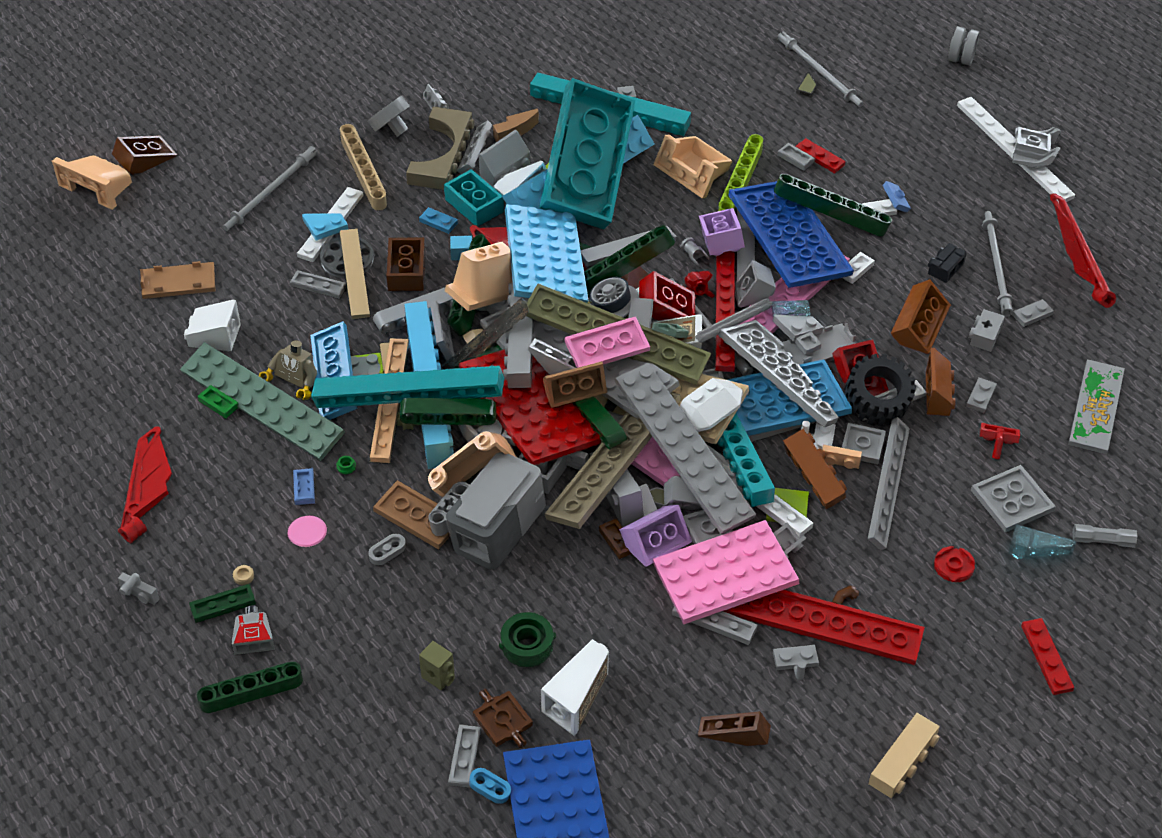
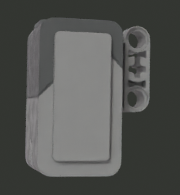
M503 452L495 454L471 484L463 481L455 483L431 511L429 522L432 533L436 536L450 533L455 553L487 569L499 567L546 506L541 470L539 467L513 455H505Z

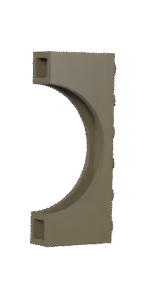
M433 107L429 115L430 129L444 133L453 141L454 145L449 152L437 159L425 162L411 161L406 172L407 184L444 190V184L453 179V173H457V163L461 162L462 151L466 149V140L470 138V129L474 128V119H472V112Z

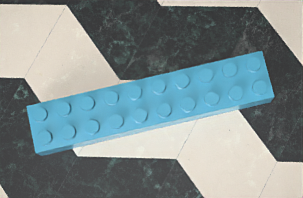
M638 115L634 116L631 121L623 163L654 145L652 138ZM548 169L503 195L502 197L506 204L540 209Z
M427 301L404 304L413 372L441 370L439 361L436 362V360H439L438 349L434 348V346H437L435 335L432 334L435 331L434 324L430 321L432 319L431 308H427ZM421 424L428 469L436 468L454 454L453 447H451L453 446V438L450 433L451 427L450 425Z

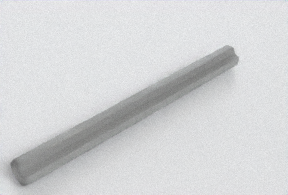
M765 298L697 332L695 338L698 339V342L702 343L718 335L721 329L738 325L769 309L773 303L769 298Z

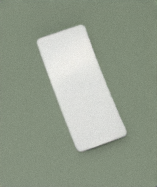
M644 484L639 487L642 490L644 516L656 511L657 508L648 485Z

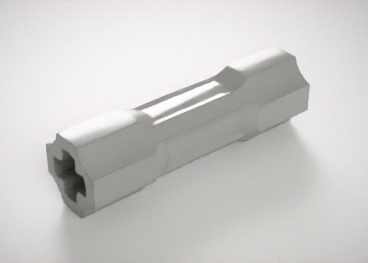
M1074 524L1072 534L1073 541L1110 543L1135 548L1137 544V530L1122 528L1117 530L1083 524Z

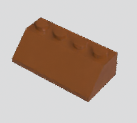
M930 279L913 285L890 333L900 345L929 354L951 306Z

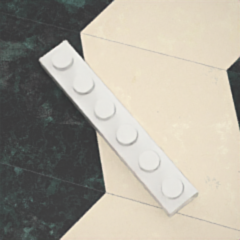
M347 187L328 213H341L346 220L363 197V192ZM311 234L297 252V257L314 262L324 245L330 241L333 235L315 240Z

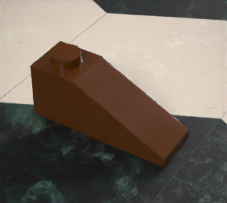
M760 711L701 717L698 737L744 746L767 745L771 725Z

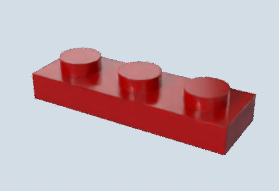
M806 138L795 146L814 157V162L834 174L845 166L846 161Z

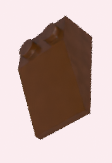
M161 136L117 137L112 152L115 159L129 174L142 173L177 156L175 151Z

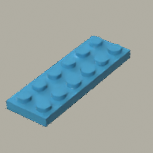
M343 321L310 335L313 363L317 370L316 378L353 376L347 325ZM357 406L319 408V414L331 420L357 409Z

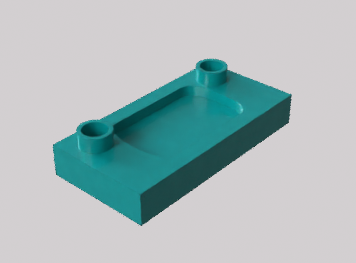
M574 78L568 82L562 99L540 209L571 213L575 216L576 221L600 229H605L612 222L636 100Z

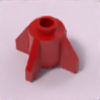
M694 271L685 277L686 288L695 292V299L696 295H703L705 293L711 298L715 296L708 289L707 282L713 276L711 272Z

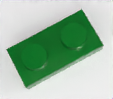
M212 385L197 396L199 402L224 418H227L238 409L237 406L239 404L236 400Z

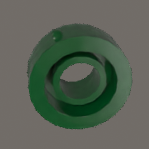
M531 612L515 614L502 626L499 648L512 664L526 668L534 667L549 658L553 650L556 633L553 632L550 622L539 614ZM523 639H533L536 641L531 645L519 643Z

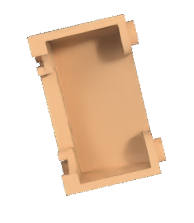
M482 432L433 469L428 476V482L433 491L444 497L455 483L467 481L484 468L495 454L503 452L505 455L510 454L515 457L516 455L507 439L501 434Z

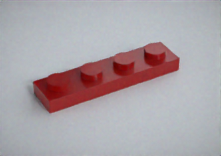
M1039 618L1022 622V629L1052 694L1072 692L1075 687L1043 619Z

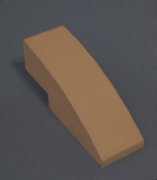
M538 109L507 116L506 122L493 125V137L496 142L514 130H517L520 136L531 130L539 123Z

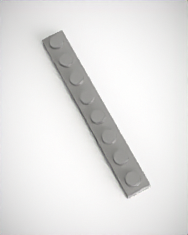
M898 417L891 421L868 534V540L880 550L887 547L910 430Z

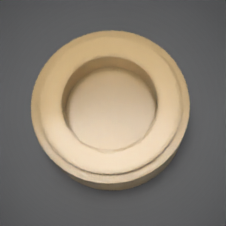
M247 565L238 566L233 571L234 581L239 585L249 584L254 579L253 569Z

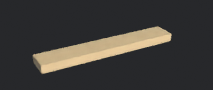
M358 229L340 230L351 318L370 317Z

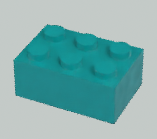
M472 169L444 184L445 200L477 227L504 212L503 195Z

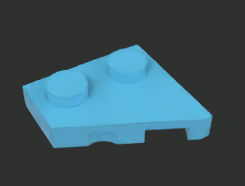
M341 213L302 214L303 221L315 240L339 233L340 230H348V224Z

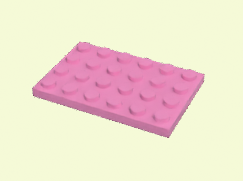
M766 520L653 559V564L683 624L799 584L797 574Z

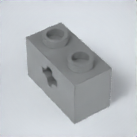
M983 309L981 316L977 315L974 323L976 327L971 328L969 338H971L970 345L991 352L1001 331L1005 316Z

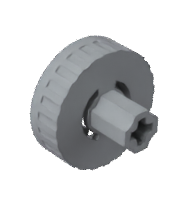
M400 96L371 117L368 123L375 132L388 124L398 137L408 129L399 115L408 109L410 105L403 96Z

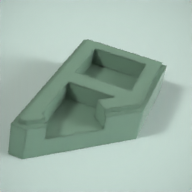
M653 323L651 328L654 331L678 338H687L689 334L688 330L674 323Z

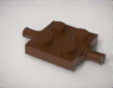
M487 689L481 690L479 695L485 703L473 711V717L493 744L498 747L506 741L513 739L519 748H522V745L524 747L527 742L521 736V733L533 726L531 718L510 691L500 696L492 697Z

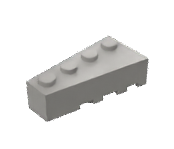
M626 470L606 495L622 527L644 517L642 490L629 471Z

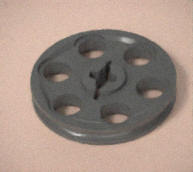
M337 237L330 240L322 248L320 253L321 265L328 274L338 278H346L345 271H338L339 268L345 267L341 238ZM359 237L361 253H369L366 256L361 255L365 273L374 262V252L372 246L366 240ZM332 247H339L338 250H331ZM327 259L334 260L331 263L325 262Z

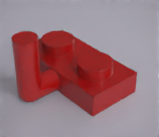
M981 423L980 437L989 441L996 439L992 458L1000 459L1003 442L1006 444L1019 443L1020 430Z

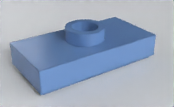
M886 181L883 187L894 208L908 212L911 208L904 197V192L898 185Z
M313 468L293 470L295 505L314 504Z

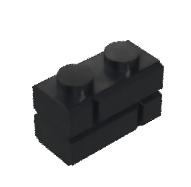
M951 243L945 248L941 247L936 258L932 257L928 263V274L947 283L965 263L966 251L957 248V246Z

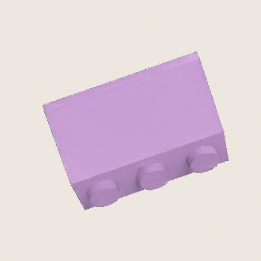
M679 505L663 506L619 529L626 548L644 566L654 563V558L674 552L692 542Z

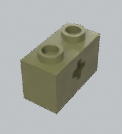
M432 641L419 654L421 678L442 690L445 686H450L455 679L453 653Z

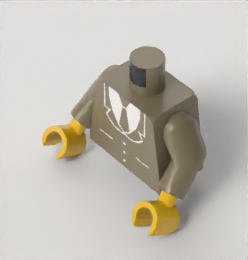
M292 341L291 345L285 349H280L267 366L268 370L260 372L259 377L264 378L266 374V381L270 382L273 379L272 372L275 371L274 375L303 388L296 392L297 398L303 396V400H308L311 398L309 389L313 386L317 370L313 364L312 354L302 349L300 341Z

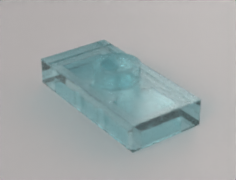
M808 300L772 301L773 317L774 315L810 316Z

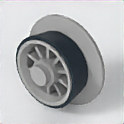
M620 277L604 279L597 283L590 292L591 305L623 318L629 315L630 300L632 298H639L637 290L629 286L628 282Z

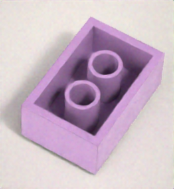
M733 208L699 216L702 234L710 255L718 256L723 254V252H735L745 248L742 229Z

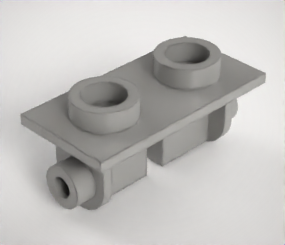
M427 84L423 98L430 108L449 109V105L442 100L443 98L438 90Z

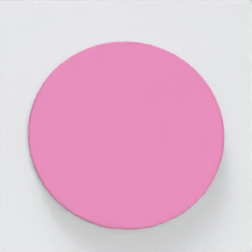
M315 516L297 518L288 528V537L291 542L301 547H310L320 543L327 533L324 521Z

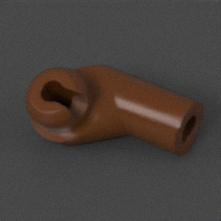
M852 585L842 588L836 592L832 603L842 605L847 597L854 600L859 596V591Z

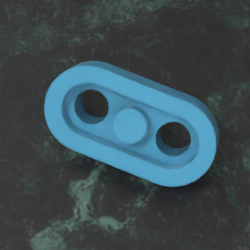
M477 768L470 774L469 785L474 791L494 803H504L509 799L511 787L507 781L484 768ZM480 780V781H483L484 783H483V784H478L477 781ZM501 791L503 794L497 795L495 792Z

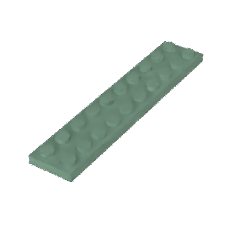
M205 342L180 369L182 373L205 388L212 385L236 400L239 404L237 406L238 409L319 461L328 454L345 433L338 425Z

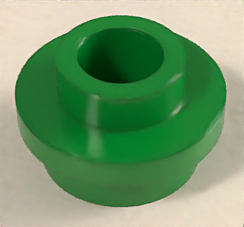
M342 456L336 464L337 470L342 474H350L356 469V462L350 456Z

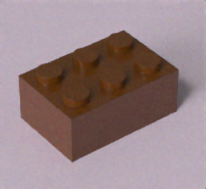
M424 237L389 238L386 273L388 291H424L426 256Z

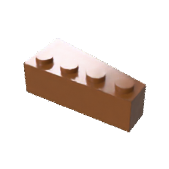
M801 429L783 440L786 454L789 457L791 456L797 469H802L803 478L809 485L813 486L811 487L825 509L834 506L846 498L845 491L847 488L842 480H837L835 469L831 464L827 465L824 460L826 458L825 454L820 448L817 449L815 447V440L810 432L806 433L804 429Z

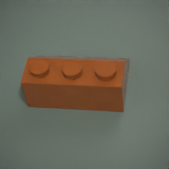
M935 348L930 349L926 367L927 414L950 416L951 409H955V398H952L955 384L951 382L954 380V370H951V362Z

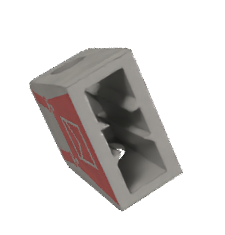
M256 606L246 607V614L238 615L235 618L232 637L234 655L275 650L266 613H258V607Z

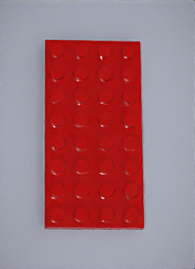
M505 349L461 362L459 363V368L500 366L503 373V370L507 369L504 366V356L508 355H505ZM533 356L531 388H508V382L505 380L502 396L481 398L491 399L496 402V419L512 438V441L526 460L536 466L601 444L599 434L593 430L588 420L581 415L580 410L572 402L551 408L543 378L549 374Z

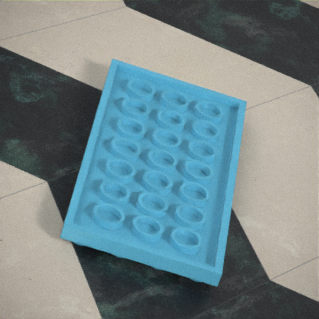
M506 204L505 217L511 253L514 296L530 298L536 285L539 283L588 303L575 216L567 212L560 213L553 210Z

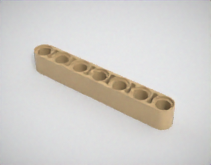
M342 125L340 127L341 142L373 209L383 210L387 206L386 192L353 125Z

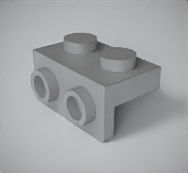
M788 522L773 533L787 558H789L787 554L791 550L795 553L803 547L801 542L806 539L804 535L799 537Z

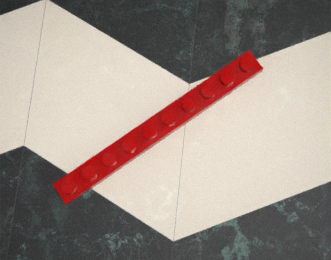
M732 251L723 252V254L716 256V323L735 314L734 252ZM716 335L715 371L734 372L735 350L730 345H727L721 337Z

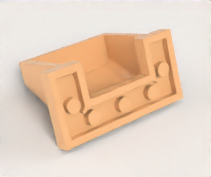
M665 135L653 165L699 197L705 198L713 181L729 170L732 160L696 136L675 139L671 135Z
M94 155L70 162L58 157L52 160L59 186L73 191L76 189L75 183L95 191L98 203L112 210L117 206L115 198L132 183L130 174L124 168Z
M503 242L462 252L454 282L446 285L445 292L467 311L508 300L509 283H512L510 248Z

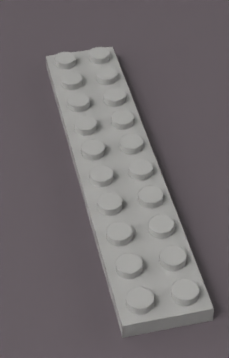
M646 363L616 377V385L722 535L755 518L756 513L650 364Z

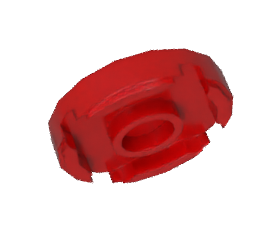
M949 546L942 548L936 554L934 567L938 575L943 579L951 582H963L973 575L975 559L965 549Z

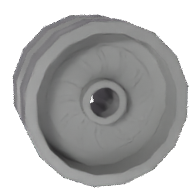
M957 26L950 43L948 61L957 63L962 54V64L971 66L980 31L971 29L966 38V28Z

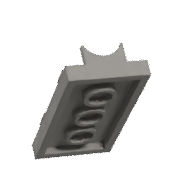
M842 323L835 326H827L823 329L822 333L815 335L822 344L821 349L804 355L795 344V341L793 342L790 339L782 342L785 345L783 349L786 353H791L793 356L791 360L796 364L823 359L829 362L834 360L832 353L837 348L856 344V335L851 334L848 323L845 326Z

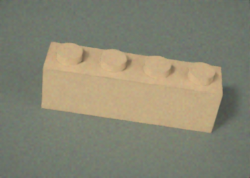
M916 713L871 773L869 785L890 798L895 793L900 794L905 787V779L907 777L912 778L917 770L916 764L918 762L922 763L926 759L929 746L934 747L938 742L940 736L937 734L940 726Z

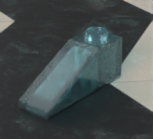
M1016 525L1008 554L1018 559L1069 556L1074 551L1076 541Z

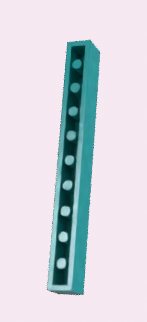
M537 72L530 83V96L562 104L565 86L569 80ZM619 94L636 100L632 118L638 115L645 127L684 136L691 124V112Z
M500 366L315 378L311 398L317 408L400 403L405 398L468 399L502 396L505 378Z

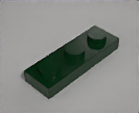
M250 584L189 602L195 623L256 604Z

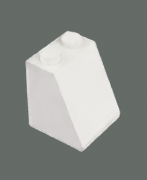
M236 300L195 308L193 316H190L189 327L184 333V339L187 340L188 347L199 348L205 342L216 350L232 351L241 325Z

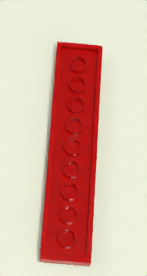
M781 590L724 610V612L741 619L912 665L916 664L925 628L787 590Z

